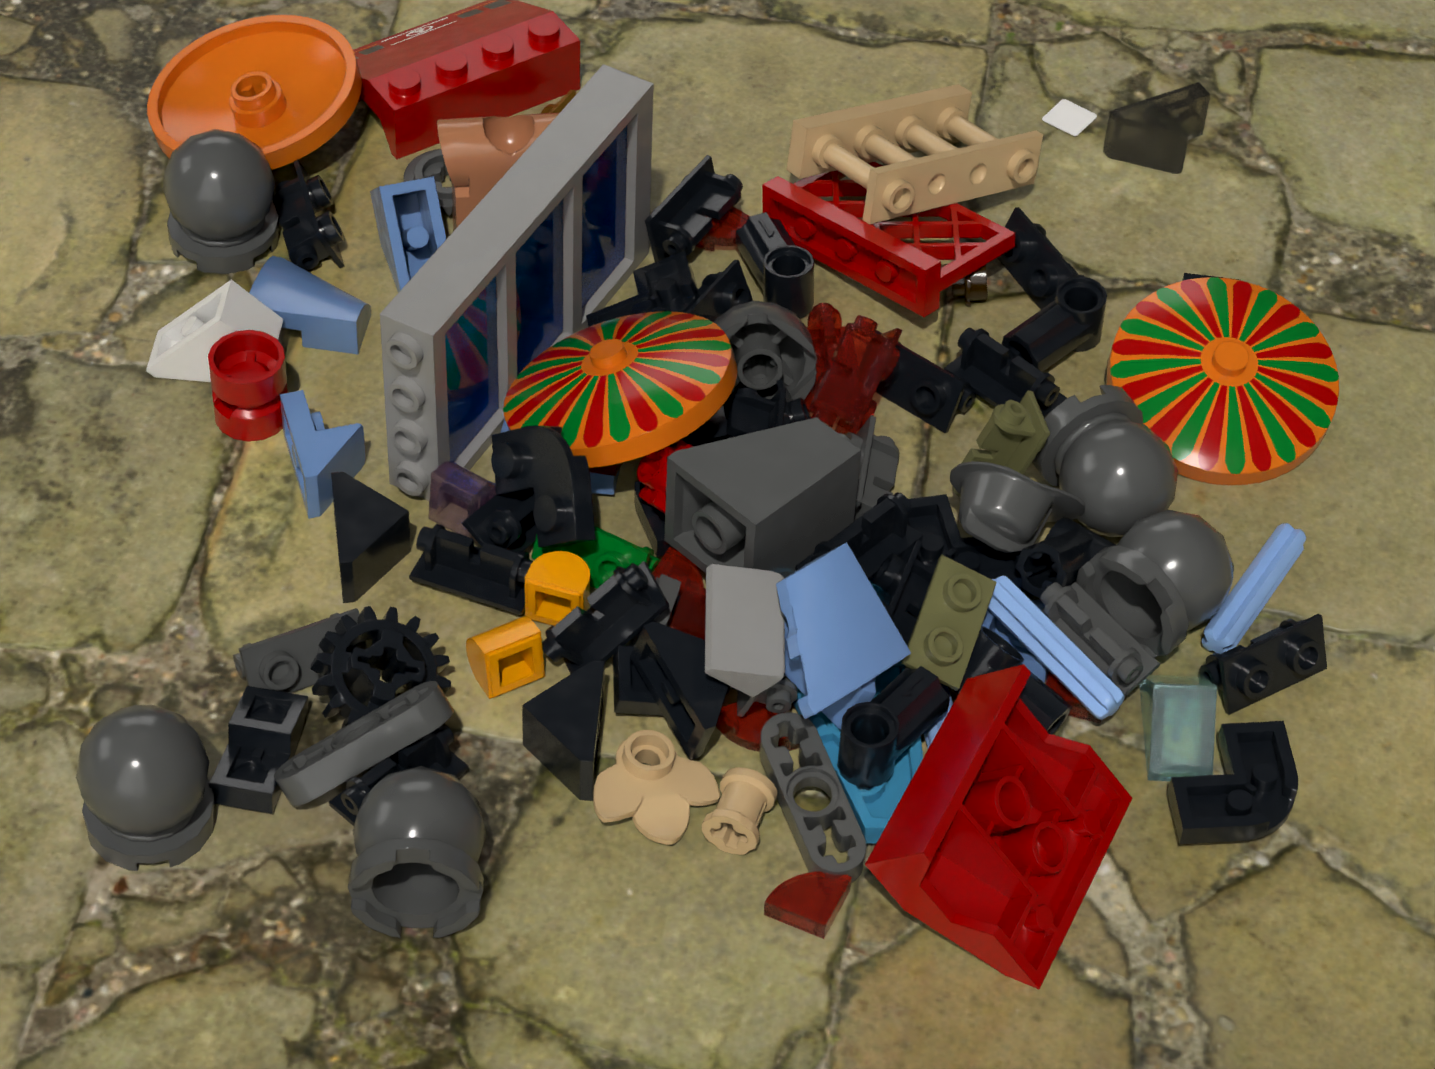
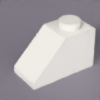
M231 279L158 330L146 371L156 378L211 382L208 354L215 342L222 336L243 330L265 332L278 340L283 318Z

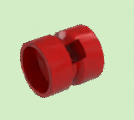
M235 331L222 336L212 345L208 354L216 425L222 433L229 437L247 442L264 440L276 435L283 429L280 394L288 393L284 347L277 338L261 331Z

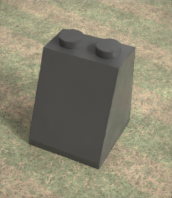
M815 417L675 451L667 457L664 541L705 573L706 568L711 564L769 570L779 573L786 578L796 571V565L814 552L816 545L822 541H829L854 522L861 450L846 435L837 433Z

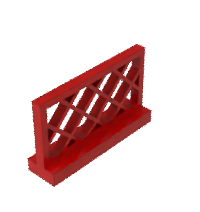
M877 162L868 163L874 168L883 166ZM837 170L802 178L793 184L779 176L762 184L763 213L767 212L772 219L780 220L796 246L808 250L814 259L922 317H926L939 309L940 292L1015 247V232L958 203L902 216L911 217V221H881L868 224L857 218L863 217L865 200L839 201V197L866 196L867 189L853 180H840L846 176ZM819 197H832L833 201H825ZM918 217H942L947 221H919ZM913 238V243H905L900 239ZM920 238H952V243H920ZM960 238H982L986 241L960 243ZM940 260H954L941 268Z

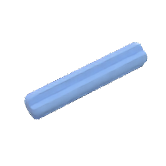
M1283 523L1276 527L1234 586L1219 611L1205 627L1202 645L1207 651L1222 654L1238 645L1304 550L1303 544L1306 541V535L1301 529H1294L1289 523Z
M1002 575L992 579L997 583L988 610L1095 718L1103 720L1108 716H1112L1125 699L1123 691L1007 576Z

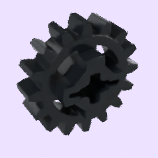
M371 606L363 608L358 616L357 623L347 614L342 616L335 626L336 633L327 631L318 646L324 653L316 655L310 668L314 672L324 675L312 687L313 695H328L330 698V702L322 712L324 717L328 718L340 713L345 718L342 724V728L406 691L429 681H436L445 694L451 687V681L437 674L446 668L450 660L449 656L433 655L431 651L439 639L438 635L433 633L422 638L417 633L421 619L414 616L406 625L398 622L397 608L391 606L383 619H377ZM372 640V645L367 649L354 647L351 653L346 652L347 649L356 643ZM380 670H382V680L385 682L380 680Z

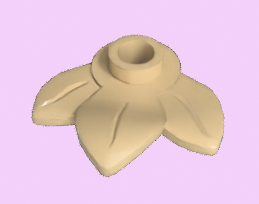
M654 730L637 731L623 741L617 749L615 765L607 768L597 776L593 789L594 810L602 822H614L632 817L635 827L645 837L666 845L675 844L686 832L690 816V805H711L720 799L718 784L710 770L701 762L678 756L672 741L666 735Z

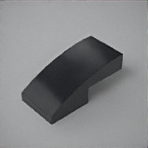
M252 686L246 687L228 723V745L209 782V788H212L215 804L273 813L282 792L274 779V774L286 761L295 755L308 709V696Z

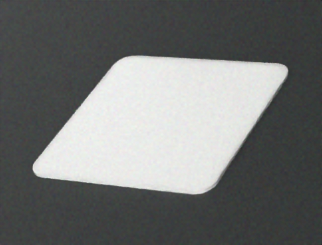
M1062 99L1042 120L1072 136H1078L1097 118V115L1066 99Z

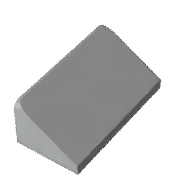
M711 564L706 568L705 673L751 697H755L781 681L785 674L784 614L780 608L776 583L784 579V577L779 573L769 570Z

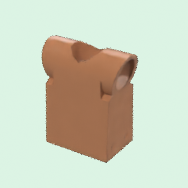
M559 113L437 120L440 146L452 185L453 231ZM563 199L516 252V272L563 269Z

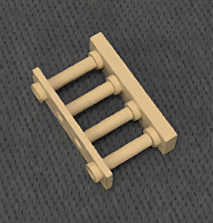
M956 84L793 120L786 170L799 179L836 170L867 189L862 220L868 224H873L1034 184L1043 134L1035 130L1001 139L994 137L968 121L972 92ZM962 142L967 147L957 148L952 143ZM921 151L928 156L916 158L910 153ZM881 161L886 166L874 168L868 163Z

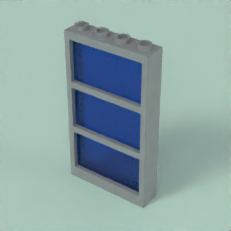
M603 64L380 313L389 482L391 485L398 487L408 495L419 496L440 506L492 444L491 435L501 432L505 420L503 412L504 400L508 389L517 378V375L534 358L552 345L578 331L588 328L586 315L603 309L649 254V237L645 220L650 215L654 83Z

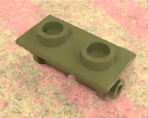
M1027 391L1020 403L1008 400L1005 404L995 407L992 416L976 439L979 449L971 448L962 463L971 461L989 462L1008 467L1024 475L1037 453L1045 446L1046 440L1050 435L1047 423L1033 391ZM952 486L954 493L961 497V494Z
M941 555L907 645L911 654L902 659L901 664L910 669H918L922 666L938 676L940 683L956 691L959 690L997 582Z

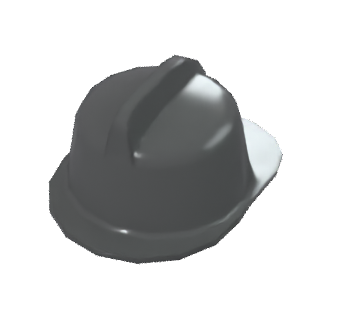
M971 461L958 464L950 472V482L955 490L961 494L959 520L962 528L969 535L1004 553L1020 552L1023 548L1033 545L1046 522H1057L1063 517L1073 520L1085 513V503L1079 497L1036 482L1005 466L989 462Z

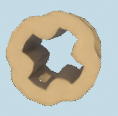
M735 767L729 769L723 775L720 782L722 796L716 809L705 816L702 823V832L705 838L718 849L731 854L744 855L756 848L760 837L757 827L763 813L769 811L774 806L777 799V789L774 783L760 772L749 768Z

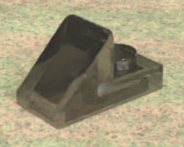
M1200 82L1111 110L1109 112L1103 147L1104 154L1108 158L1172 174L1181 173L1188 140L1203 135L1211 94Z

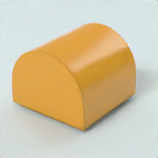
M566 551L548 552L536 558L525 576V616L534 621L555 626L577 606L587 611L590 608L587 597L590 595V569L587 563L578 555Z
M528 616L520 617L466 640V652L470 667L489 699L545 677L541 631Z

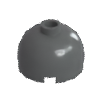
M750 301L735 305L716 318L714 323L729 338L737 363L735 392L740 388H752L757 391L760 397L772 399L778 391L776 381L782 379L793 400L800 397L803 400L806 398L815 384L817 357L809 330L794 312L776 303Z

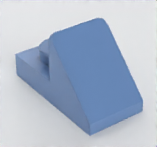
M303 390L280 394L284 438L309 519L320 517L333 502L331 473L345 472L354 478L364 466V429L362 424L359 423L325 429L320 411L310 413Z

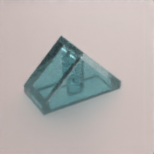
M1149 675L1139 684L1147 780L1170 781L1171 777L1213 775L1217 685L1203 677Z

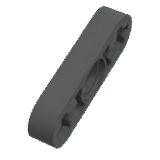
M436 681L422 683L298 753L275 772L274 779L292 806L306 804L433 732L452 716L454 709Z
M786 712L777 714L765 723L761 731L759 755L768 778L777 789V800L810 875L817 882L825 886L843 887L849 885L863 871L867 848L865 837L815 725L808 718L804 719L803 715ZM781 737H788L792 744H800L798 760L801 768L794 772V762L789 750L786 747H778V741ZM813 786L824 790L831 802L820 811H807L797 805L794 795L804 787ZM832 826L831 837L838 851H847V858L844 863H837L833 855L824 856L826 835L823 830Z

